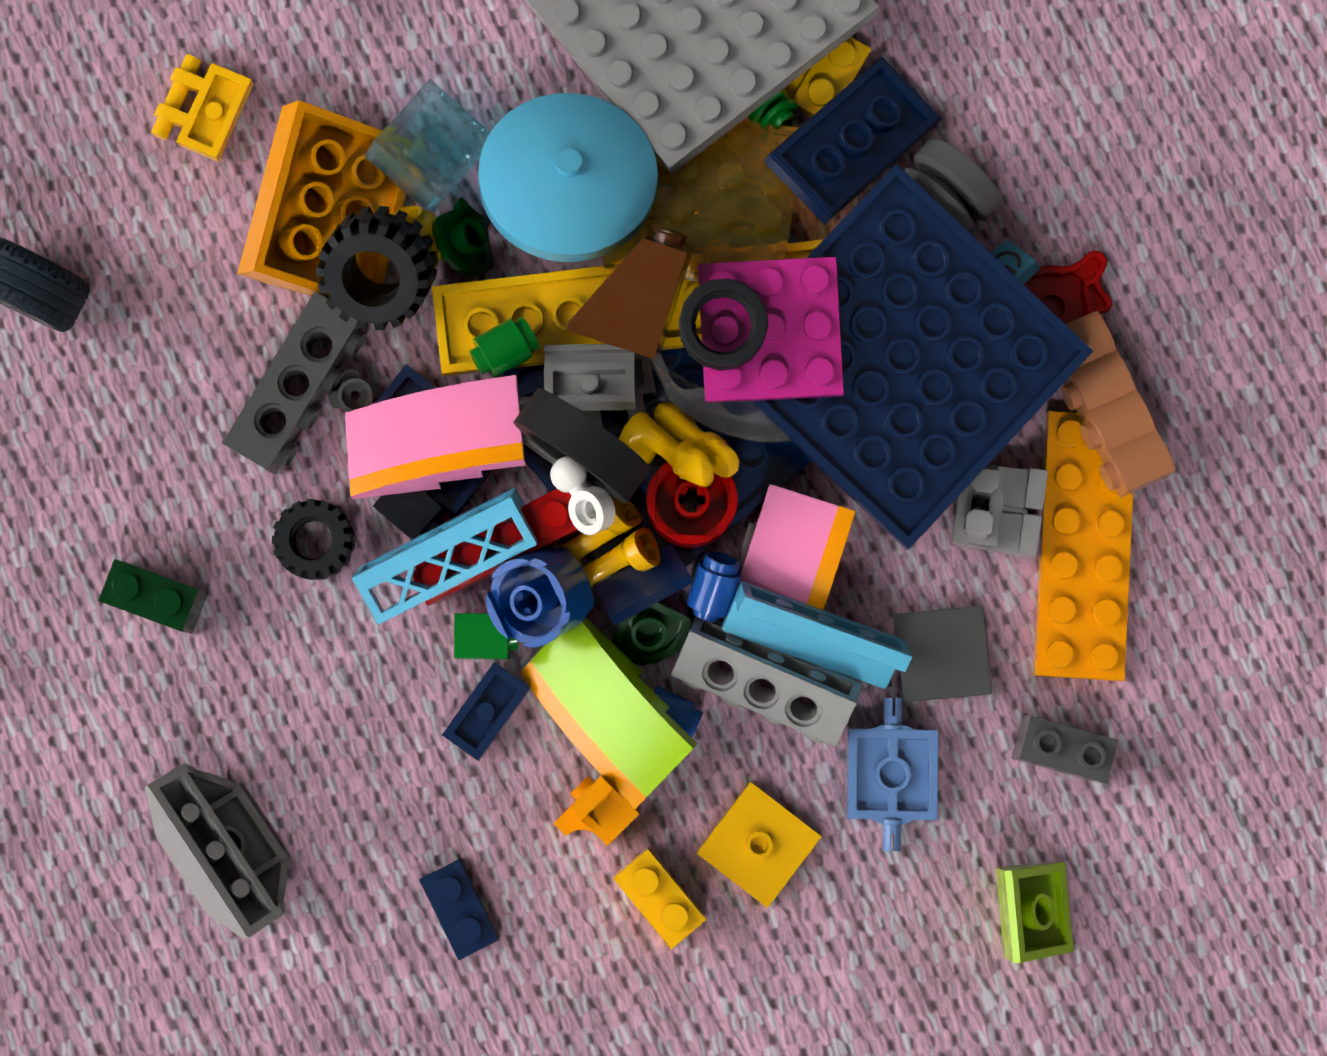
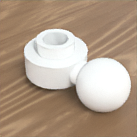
M568 456L558 459L551 468L550 477L553 485L558 490L571 494L568 510L573 525L586 535H593L608 529L615 519V507L610 495L598 486L587 487L585 484L587 471Z

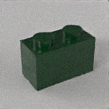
M114 559L98 601L178 631L193 634L208 592Z

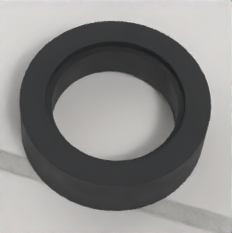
M537 388L513 422L523 434L556 460L565 456L574 460L586 469V481L604 489L611 497L622 503L627 504L651 470L650 466L636 452L611 432L574 406L542 388Z

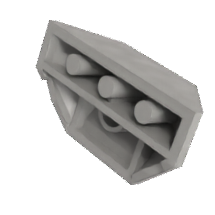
M184 763L145 787L156 838L207 915L244 940L284 915V897L289 858L240 784L211 773L196 770L195 767Z

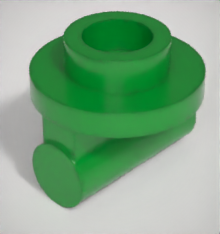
M785 88L747 116L750 121L759 126L765 135L773 133L780 135L786 132L796 121L795 113L798 105L787 94L788 92Z

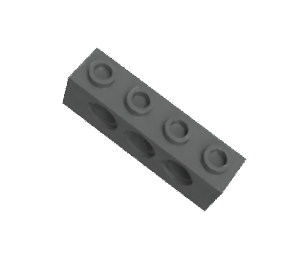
M317 292L313 293L222 442L230 449L274 475L279 467L285 470L290 465L298 450L294 443L302 429L308 432L313 427L321 412V409L316 406L325 392L331 394L337 388L344 372L340 370L341 365L348 354L355 356L366 339V333L362 332L363 328L356 327L358 320L350 317L348 322L341 319L339 316L342 311L338 307L331 310L326 304L327 298ZM322 338L332 340V350L329 355L320 359L312 357L311 348L317 340ZM297 376H307L309 379L308 390L301 396H291L288 391L290 381ZM283 413L286 417L285 428L278 434H268L265 428L267 419L272 414Z

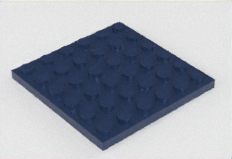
M896 163L807 257H836L844 395L838 397L749 402L901 546L908 550L1089 357L1093 350Z

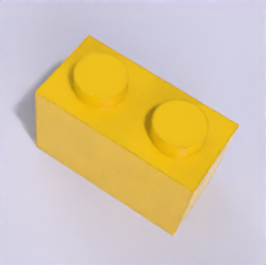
M649 847L613 877L614 881L670 949H673L706 921L702 911Z

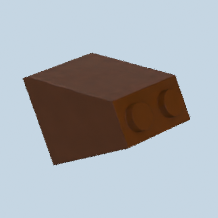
M661 228L656 233L651 232L634 247L569 320L566 331L654 359L663 349L695 246L685 243L687 235L671 229Z

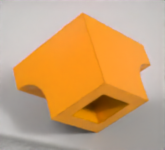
M588 775L570 793L576 801L553 824L565 836L576 830L590 831L596 834L608 846L640 812L634 809L602 776L595 781Z

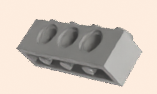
M698 617L695 618L671 676L680 679L683 684L690 688L704 689L718 695L729 705L745 707L757 712L773 724L787 725L801 731L812 741L818 743L826 742L835 747L837 746L857 704L862 683L824 667L728 634L723 631V623L719 621L711 622ZM715 661H725L733 669H723ZM756 679H766L774 686L764 687ZM808 697L815 702V704L806 705L800 702L797 698Z

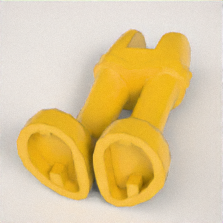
M669 402L659 403L654 410V420L648 413L638 412L627 422L619 437L623 443L636 452L647 464L654 460L657 453L673 467L674 473L679 475L681 479H686L702 487H708L713 482V473L727 478L736 474L739 468L738 456L726 441L716 433L702 431L696 425L693 416L677 404Z
M611 497L615 507V519L608 529L593 535L581 533L565 543H555L553 546H550L555 548L565 547L572 551L575 559L584 568L591 588L606 577L629 565L643 572L654 568L660 562L657 542L652 532L647 528H641L630 534L619 545L586 566L581 559L601 545L631 530L642 522L640 512L630 501L625 504Z

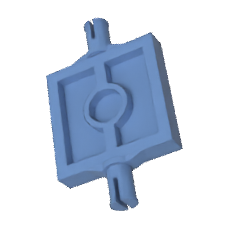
M883 698L884 725L871 729H847L846 818L871 819L883 824L882 851H891V834H893L892 851H902L901 824L914 820H938V730H915L902 725L903 698H894V715H892L893 698Z

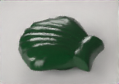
M463 197L456 201L452 211L439 215L432 222V233L441 258L448 262L452 269L458 270L461 275L473 276L493 268V257L486 230L490 220L473 209Z
M657 602L620 622L612 643L634 664L646 665L657 663L669 658L681 649L692 622L684 614Z

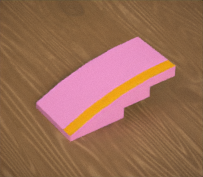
M516 375L424 390L345 413L351 498L359 499L441 489L440 482L483 477V471L526 466L523 433L513 423L521 412Z
M769 484L741 570L740 582L742 580L824 610L856 511Z

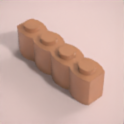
M1095 311L1067 323L1066 325L1093 352L1064 382V385L1061 386V393L1070 410L1076 409L1082 418L1084 425L1080 426V431L1086 446L1090 450L1095 449L1102 459L1103 465L1100 466V474L1106 487L1111 491L1115 489L1119 497L1122 498L1169 477L1176 471L1171 455L1161 436L1156 431L1150 412L1136 390L1129 369L1117 351L1104 319L1098 311Z

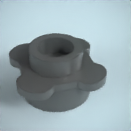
M348 369L341 376L342 383L338 390L330 394L329 402L335 409L343 408L345 411L350 412L371 405L374 399H378L381 396V387L377 382H368L361 378L357 370ZM353 391L359 392L360 396L358 399L351 397Z

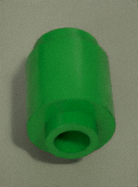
M521 317L515 321L510 318L473 338L476 348L470 350L469 353L482 375L489 371L492 377L496 378L531 359V353L540 349L529 324Z

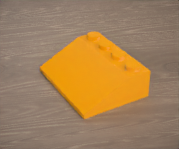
M300 100L282 106L237 274L311 296L314 292L321 294L318 284L323 277L316 276V266L321 260L318 257L323 246L338 224H341L344 218L352 212L357 216L361 208L370 206L373 213H376L379 206L390 207L389 214H393L395 211L403 208L419 143ZM373 251L357 253L356 262L361 272L371 281L383 284L389 258ZM328 293L321 294L327 299L329 298Z

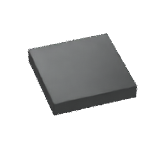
M983 606L893 614L895 636L907 641L912 654V659L906 672L899 670L902 703L992 694Z

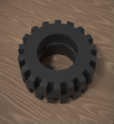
M369 206L361 208L357 216L353 212L346 216L323 246L318 257L321 260L316 266V276L323 277L318 284L320 293L329 294L326 304L331 310L338 307L342 311L339 317L344 321L348 322L350 317L358 320L356 327L366 329L368 324L372 323L375 330H385L389 322L395 328L402 325L406 317L411 319L417 313L420 305L422 306L437 274V269H434L438 261L437 251H429L434 243L429 234L423 237L419 234L423 225L417 220L410 224L405 220L408 214L401 210H398L396 215L389 214L390 207L379 206L376 213H373ZM363 251H373L386 256L396 266L400 281L394 284H379L371 281L359 269L356 262V254Z

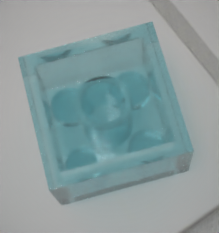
M430 78L374 140L364 156L421 207L433 213L480 160L484 143L490 131Z

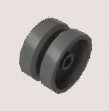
M930 138L915 154L913 161L916 169L903 168L915 182L972 236L976 231L973 220L985 222L1002 202L1000 192L983 170L964 153L940 139Z

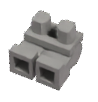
M988 464L958 496L952 535L953 544L960 547L1026 559L1035 558L1037 556L1042 516L1029 515L1027 513L1039 514L1043 510L1048 470L1033 468L1028 470Z

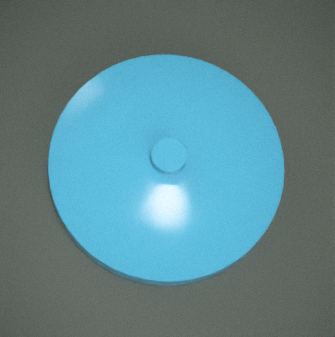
M558 93L541 96L517 106L495 125L488 135L480 155L479 190L483 207L490 221L499 233L517 248L546 260L581 262L605 256L619 249L639 232L653 208L657 190L658 169L656 157L649 139L641 127L627 113L613 104L596 97L576 93Z

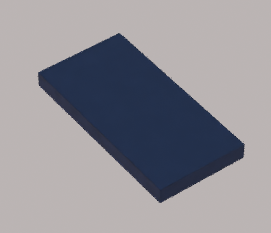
M881 56L766 157L764 162L815 216L826 225L931 131L942 118Z

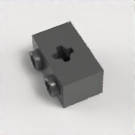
M1023 716L1011 759L1096 783L1107 784L1118 740L1035 716Z

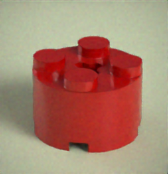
M666 462L653 475L647 489V513L653 528L667 542L683 548H699L715 542L727 531L736 513L738 495L733 479L731 477L724 478L713 473V482L708 487H702L686 479H681L679 475L674 473L673 467ZM687 491H696V498L704 500V504L697 505L696 512H688L685 504H679V499L686 498Z

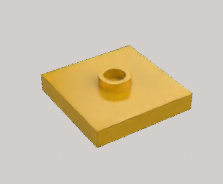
M749 782L696 853L768 908L822 836L752 782Z

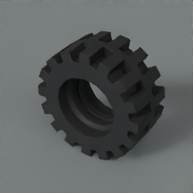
M307 499L304 502L298 501L293 503L291 508L285 509L281 513L280 520L276 521L273 527L275 532L274 536H272V544H274L276 558L287 571L303 579L323 580L329 576L336 575L344 565L348 564L352 551L354 552L355 534L349 519L339 508L323 500ZM316 521L322 522L331 531V547L326 554L319 558H306L297 549L296 535L303 525Z

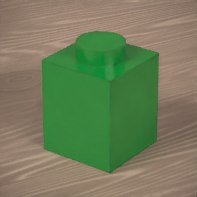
M454 613V659L510 660L511 651L519 650V641L514 638L507 639L492 623L489 614Z

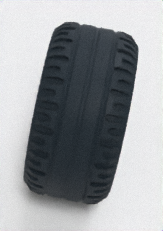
M0 237V304L56 331L65 332L70 330L74 326L75 320H77L80 310L89 296L90 289L88 283L62 266Z

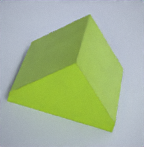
M1065 862L996 867L1004 957L1013 963H1023L1074 952Z

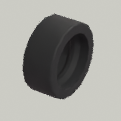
M728 278L709 280L695 288L683 304L679 318L681 342L689 356L704 367L719 371L737 369L751 361L763 346L768 329L766 307L758 293L743 282ZM726 297L736 300L745 307L750 316L751 330L749 337L742 346L733 351L718 352L711 350L701 342L696 332L695 322L698 312L704 304L716 298Z

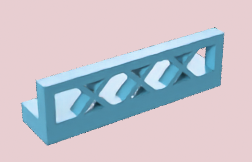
M516 487L360 566L353 575L352 580L377 624L379 625L537 545L538 540L521 511L524 502ZM512 517L523 537L522 540L510 546L491 541L495 525ZM488 529L486 538L475 536ZM466 541L482 546L479 561L471 566L451 561L455 545ZM488 548L498 551L486 557ZM448 549L446 559L436 556ZM424 561L443 567L439 582L430 587L411 581L415 566ZM448 569L458 571L446 578ZM408 570L406 579L396 576ZM383 582L402 586L403 590L399 602L386 609L382 608L372 590L373 587ZM409 589L418 591L417 593L406 598Z

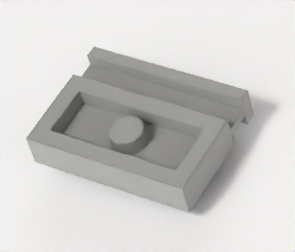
M609 344L544 345V390L556 395L580 411L636 410L634 352Z

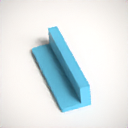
M742 580L722 624L723 631L728 634L883 689L888 686L895 669L906 672L912 659L911 651L905 639Z

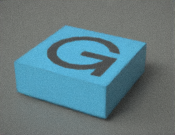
M1008 239L991 253L1023 284L1040 270L1036 260Z

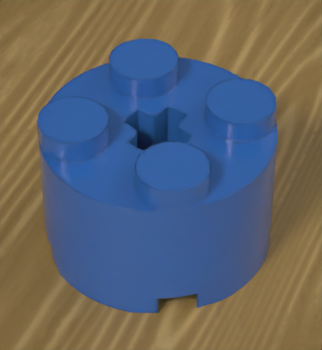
M545 546L503 563L494 571L491 579L493 578L491 589L486 595L488 614L496 629L507 639L514 638L519 642L525 643L522 646L530 648L546 645L573 630L583 622L588 612L594 606V597L591 593L588 576L581 564L575 559L572 551L565 547Z

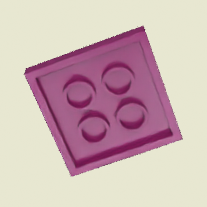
M836 257L698 264L699 286L709 280L725 278L743 282L758 293L766 307L768 329L763 346L751 361L737 369L722 371L703 366L705 403L838 397L844 395ZM726 297L716 298L704 304L700 310L701 341L711 350L718 352L733 351L742 346L749 337L751 330L750 316L745 307L736 300Z

